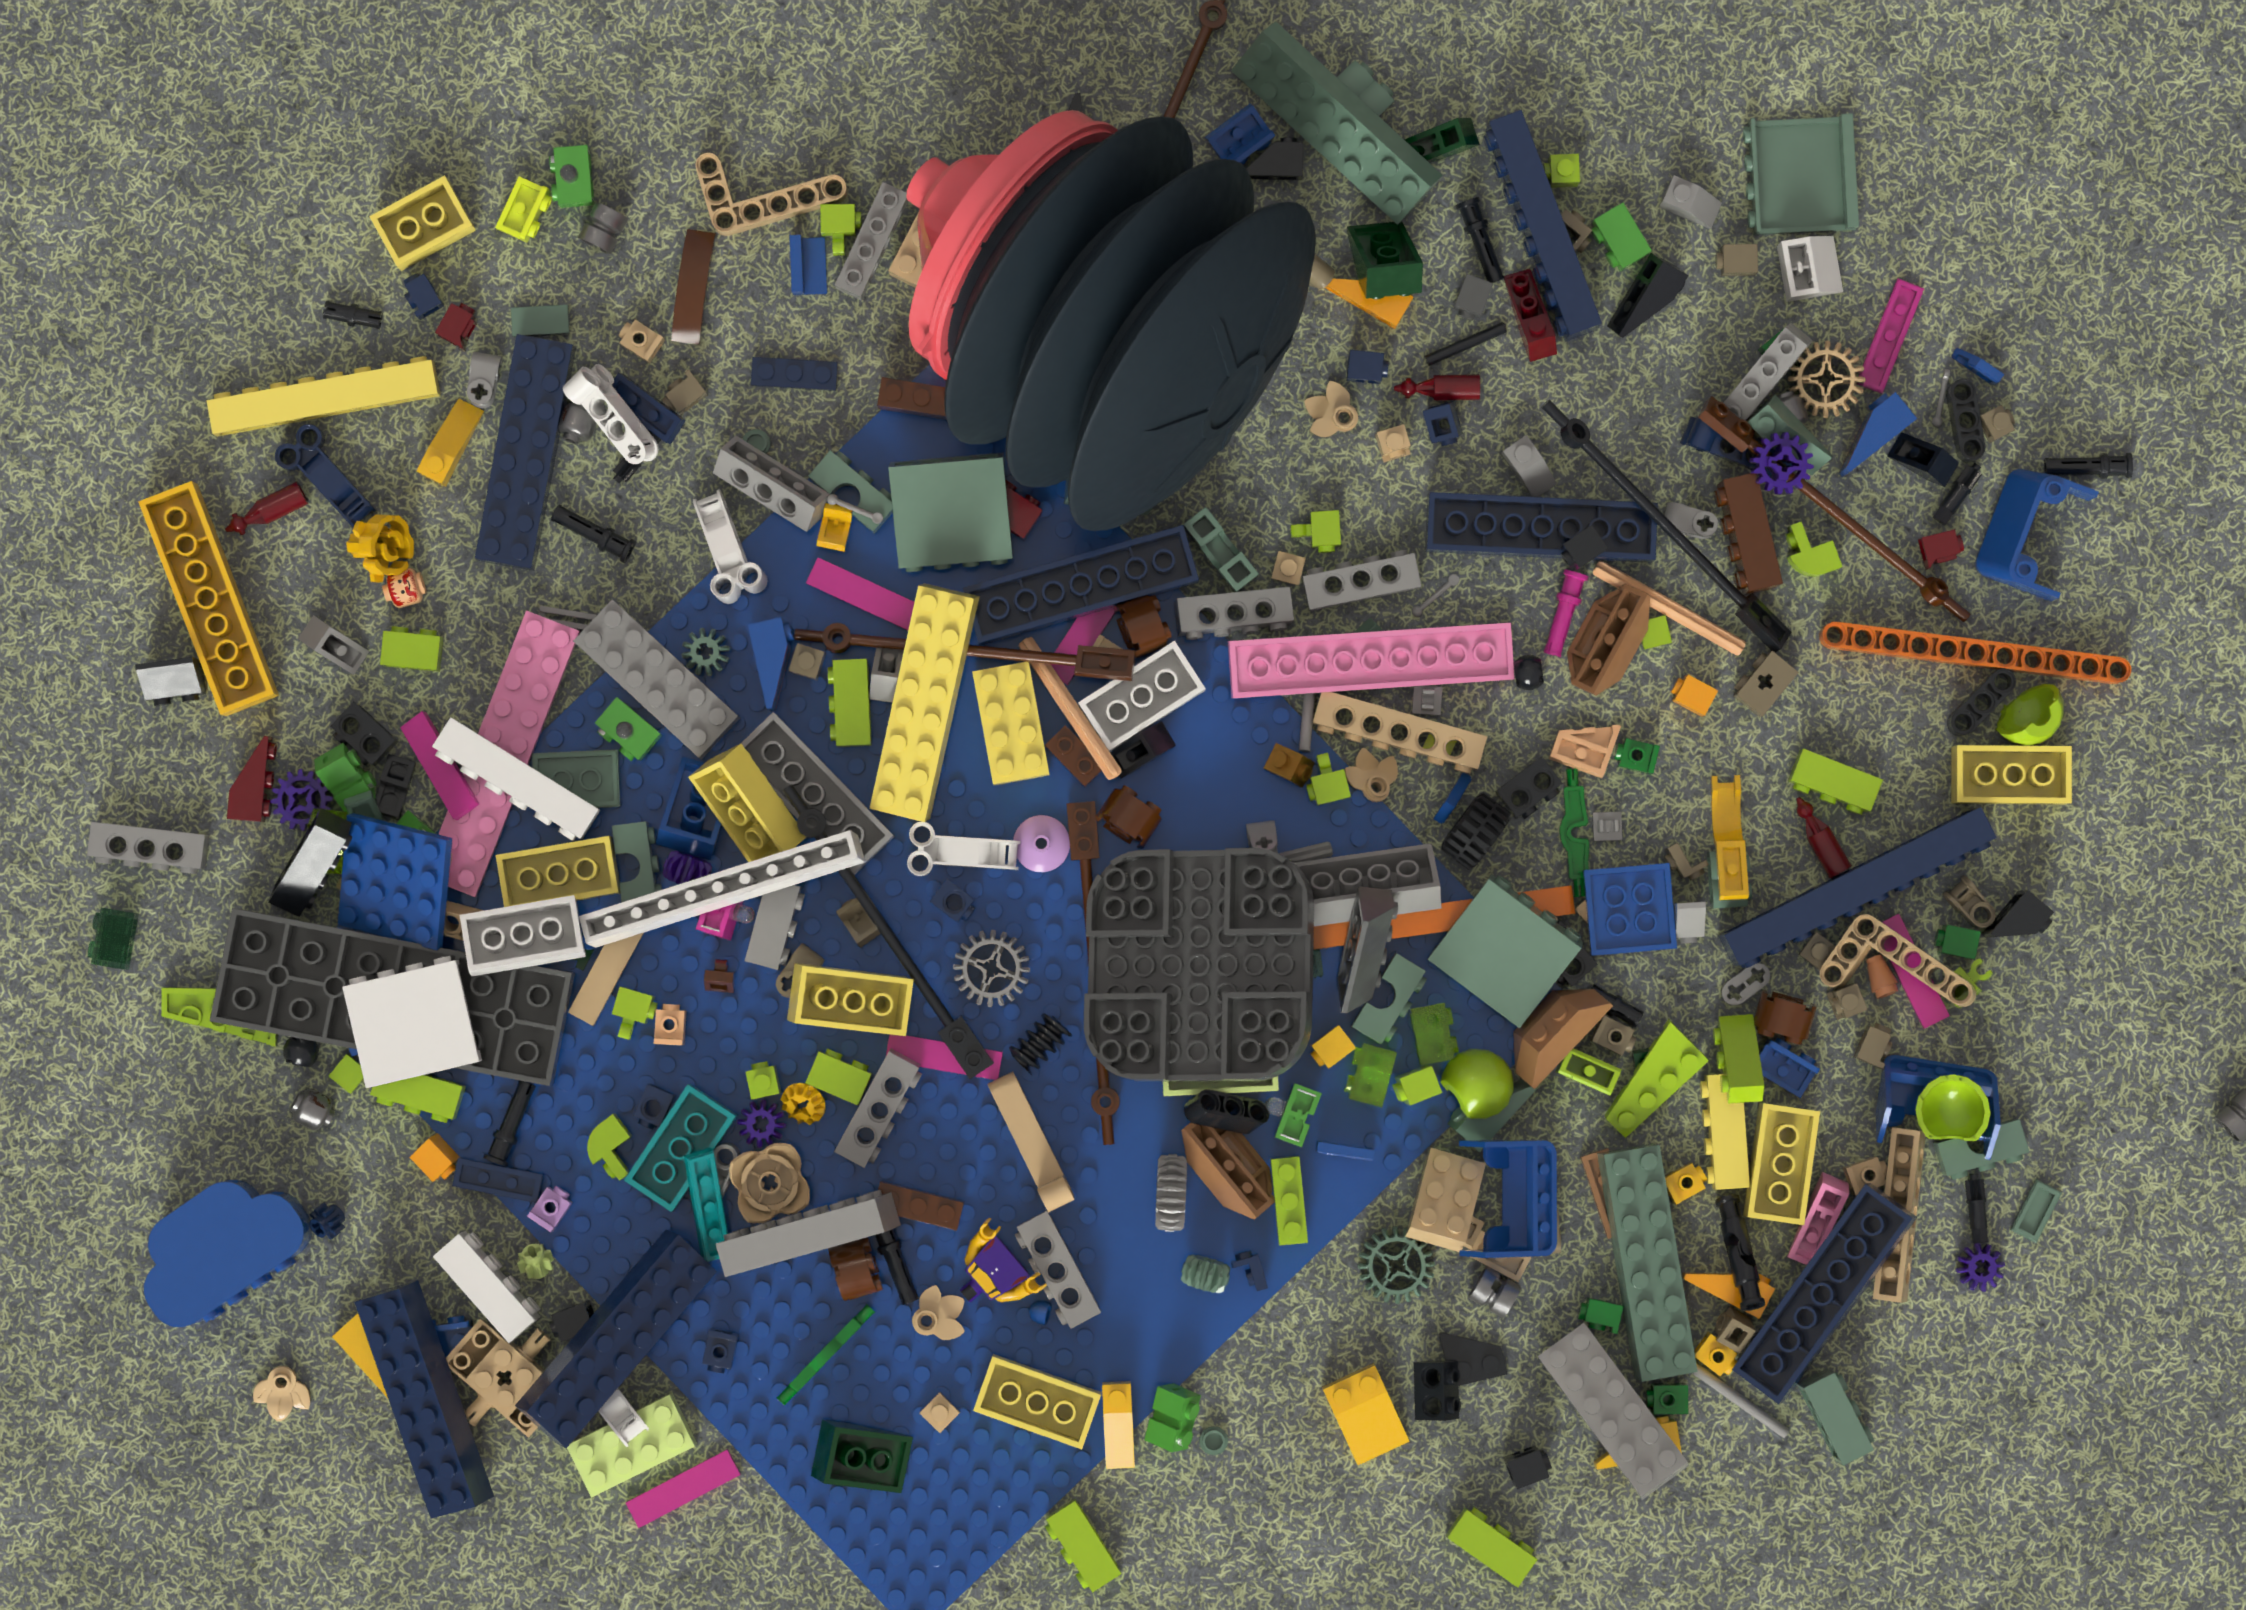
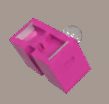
M743 901L701 914L696 929L731 941L736 922L746 924L752 922L755 918V912L751 907L742 905Z

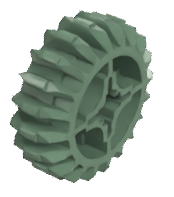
M1393 1226V1235L1390 1236L1386 1228H1382L1381 1233L1384 1238L1379 1239L1373 1233L1371 1237L1376 1243L1373 1246L1369 1242H1364L1363 1244L1370 1250L1369 1253L1359 1252V1257L1367 1259L1366 1263L1357 1264L1359 1269H1367V1273L1359 1276L1360 1279L1366 1280L1369 1278L1371 1281L1365 1285L1366 1290H1370L1375 1286L1377 1289L1374 1291L1373 1296L1378 1298L1381 1292H1384L1383 1301L1386 1303L1389 1302L1390 1296L1394 1295L1395 1304H1400V1295L1403 1294L1406 1301L1410 1302L1411 1296L1409 1292L1413 1291L1419 1297L1421 1292L1417 1287L1420 1284L1426 1289L1429 1287V1284L1423 1281L1424 1276L1428 1278L1434 1277L1432 1272L1426 1271V1267L1435 1266L1434 1261H1426V1257L1432 1256L1433 1251L1427 1250L1423 1252L1422 1249L1428 1243L1421 1241L1417 1244V1240L1405 1237L1406 1227L1403 1229L1402 1235H1398V1227ZM1400 1241L1406 1243L1394 1255H1390L1380 1249L1383 1245L1390 1242ZM1413 1248L1420 1260L1418 1274L1407 1266V1259ZM1375 1256L1386 1265V1271L1380 1282H1378L1373 1272ZM1386 1256L1390 1260L1393 1259L1395 1261L1402 1257L1403 1262L1401 1264L1404 1265L1403 1268L1409 1273L1406 1274L1402 1270L1399 1271L1397 1269L1394 1273H1391L1389 1268L1392 1266L1389 1265V1261L1384 1259V1257ZM1397 1276H1405L1413 1281L1408 1286L1399 1289L1387 1287Z

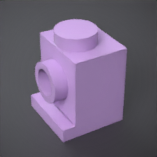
M555 1186L554 1189L547 1187L527 1217L549 1232H553L573 1203L568 1199L570 1194L558 1186ZM548 1202H553L556 1206L553 1213H549L546 1210Z

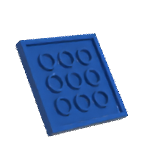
M355 813L347 815V821L352 823L349 831L352 839L343 855L338 925L383 937L418 943L422 947L433 950L442 948L452 838Z

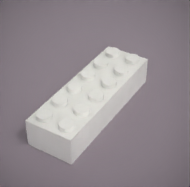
M451 717L432 746L438 750L435 756L451 765L454 761L461 764L460 771L472 779L477 780L478 776L482 777L487 781L484 785L498 795H501L503 791L511 795L512 797L509 802L522 810H526L527 807L535 810V818L549 826L552 822L556 823L561 827L558 832L572 841L576 837L584 838L601 811Z

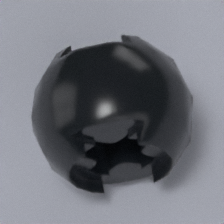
M1524 655L1514 662L1517 687L1523 690H1534L1544 683L1540 658L1534 655Z
M290 1037L283 1047V1056L287 1063L311 1067L319 1056V1046L316 1041Z

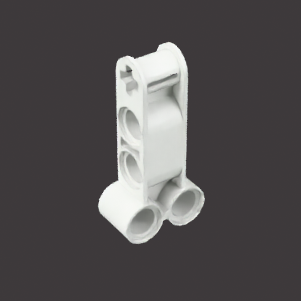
M596 364L592 369L587 367L580 368L563 386V392L568 399L575 404H582L629 463L639 464L643 461L655 459L659 451L656 440L613 388L614 378L612 374L600 364ZM604 401H606L608 405L607 411L604 408ZM622 423L625 426V434L621 430Z
M718 489L716 494L698 501L693 499L695 510L719 573L713 577L710 583V589L715 597L724 604H732L739 599L742 589L753 594L763 591L767 586V576L758 565L747 561L721 490ZM758 573V578L754 583H746L749 574ZM731 583V590L726 594H720L722 585Z
M917 822L910 828V840L918 847V851L911 853L908 857L907 865L910 872L916 876L929 874L933 865L1019 870V867H1016L1017 846L1021 844V841L935 835L933 827L927 822ZM919 827H926L930 831V838L925 843H919L914 838V832ZM1006 845H1009L1008 864H1005ZM923 855L928 859L929 864L926 870L919 872L912 867V861L916 856Z
M618 1388L598 1411L626 1447L629 1446L628 1442L644 1429L649 1430L648 1426Z

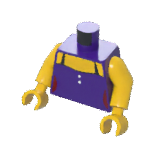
M991 1218L986 1219L980 1230L970 1240L964 1260L967 1265L965 1271L972 1278L959 1289L965 1298L971 1303L983 1292L990 1301L996 1299L1002 1303L1021 1300L1032 1293H1038L1047 1286L1046 1283L1040 1286L1035 1281V1278L1041 1274L1037 1272L1031 1276L997 1236L1001 1227L998 1226L996 1230H992L988 1226Z

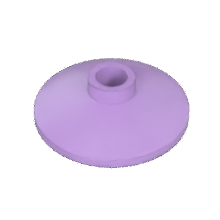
M1045 815L1033 816L1025 820L1017 828L1013 841H1021V844L1017 846V859L1024 867L1035 872H1048L1056 869L1065 861L1070 850L1069 834L1064 825L1057 819ZM1039 838H1044L1047 841V846L1044 849H1039L1036 846V841Z

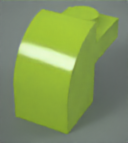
M1802 521L1787 527L1789 533H1786L1785 537L1791 550L1795 549L1797 554L1789 556L1787 560L1797 572L1805 576L1816 577L1843 567L1833 540L1811 548Z
M616 1113L609 1116L593 1129L588 1139L587 1151L592 1164H596L601 1159H604L606 1163L602 1166L612 1179L617 1177L620 1181L628 1175L630 1170L615 1152V1149L631 1138L632 1135Z

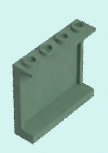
M1853 113L1841 114L1839 117L1755 121V118H1750L1747 123L1748 126L1743 127L1744 144L1749 143V155L1744 157L1745 172H1750L1751 183H1746L1747 200H1752V211H1748L1747 222L1748 228H1753V235L1856 230L1859 227Z
M1004 452L890 462L888 469L899 569L906 568V572H917L923 570V566H934V569L940 570L951 568V564L962 563L963 567H974L980 565L979 562L991 561V564L999 565L1008 563V559H1013L1014 552L1011 541Z
M1491 874L1441 942L1430 953L1427 960L1520 1028L1581 950L1583 942L1580 940V934L1570 927L1565 929L1557 923L1558 918L1548 910L1542 912L1535 907V901L1527 894L1521 892L1519 895L1511 889L1512 884L1500 875L1495 877Z

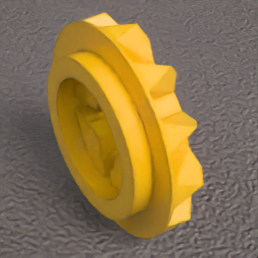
M805 1083L791 1084L784 1090L780 1099L783 1103L781 1110L787 1111L788 1119L793 1117L798 1121V1125L806 1122L810 1126L813 1122L819 1121L826 1108L825 1100L821 1093L813 1086ZM808 1100L806 1107L798 1108L797 1105Z

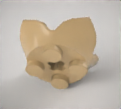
M774 1143L762 1151L743 1152L731 1161L729 1167L730 1179L732 1184L738 1189V1207L748 1223H765L776 1214H795L808 1206L810 1189L807 1181L801 1174V1158L791 1144ZM771 1174L775 1176V1182L778 1185L776 1188L771 1186L770 1190L764 1188L765 1182L762 1181V1178L764 1176L769 1177Z

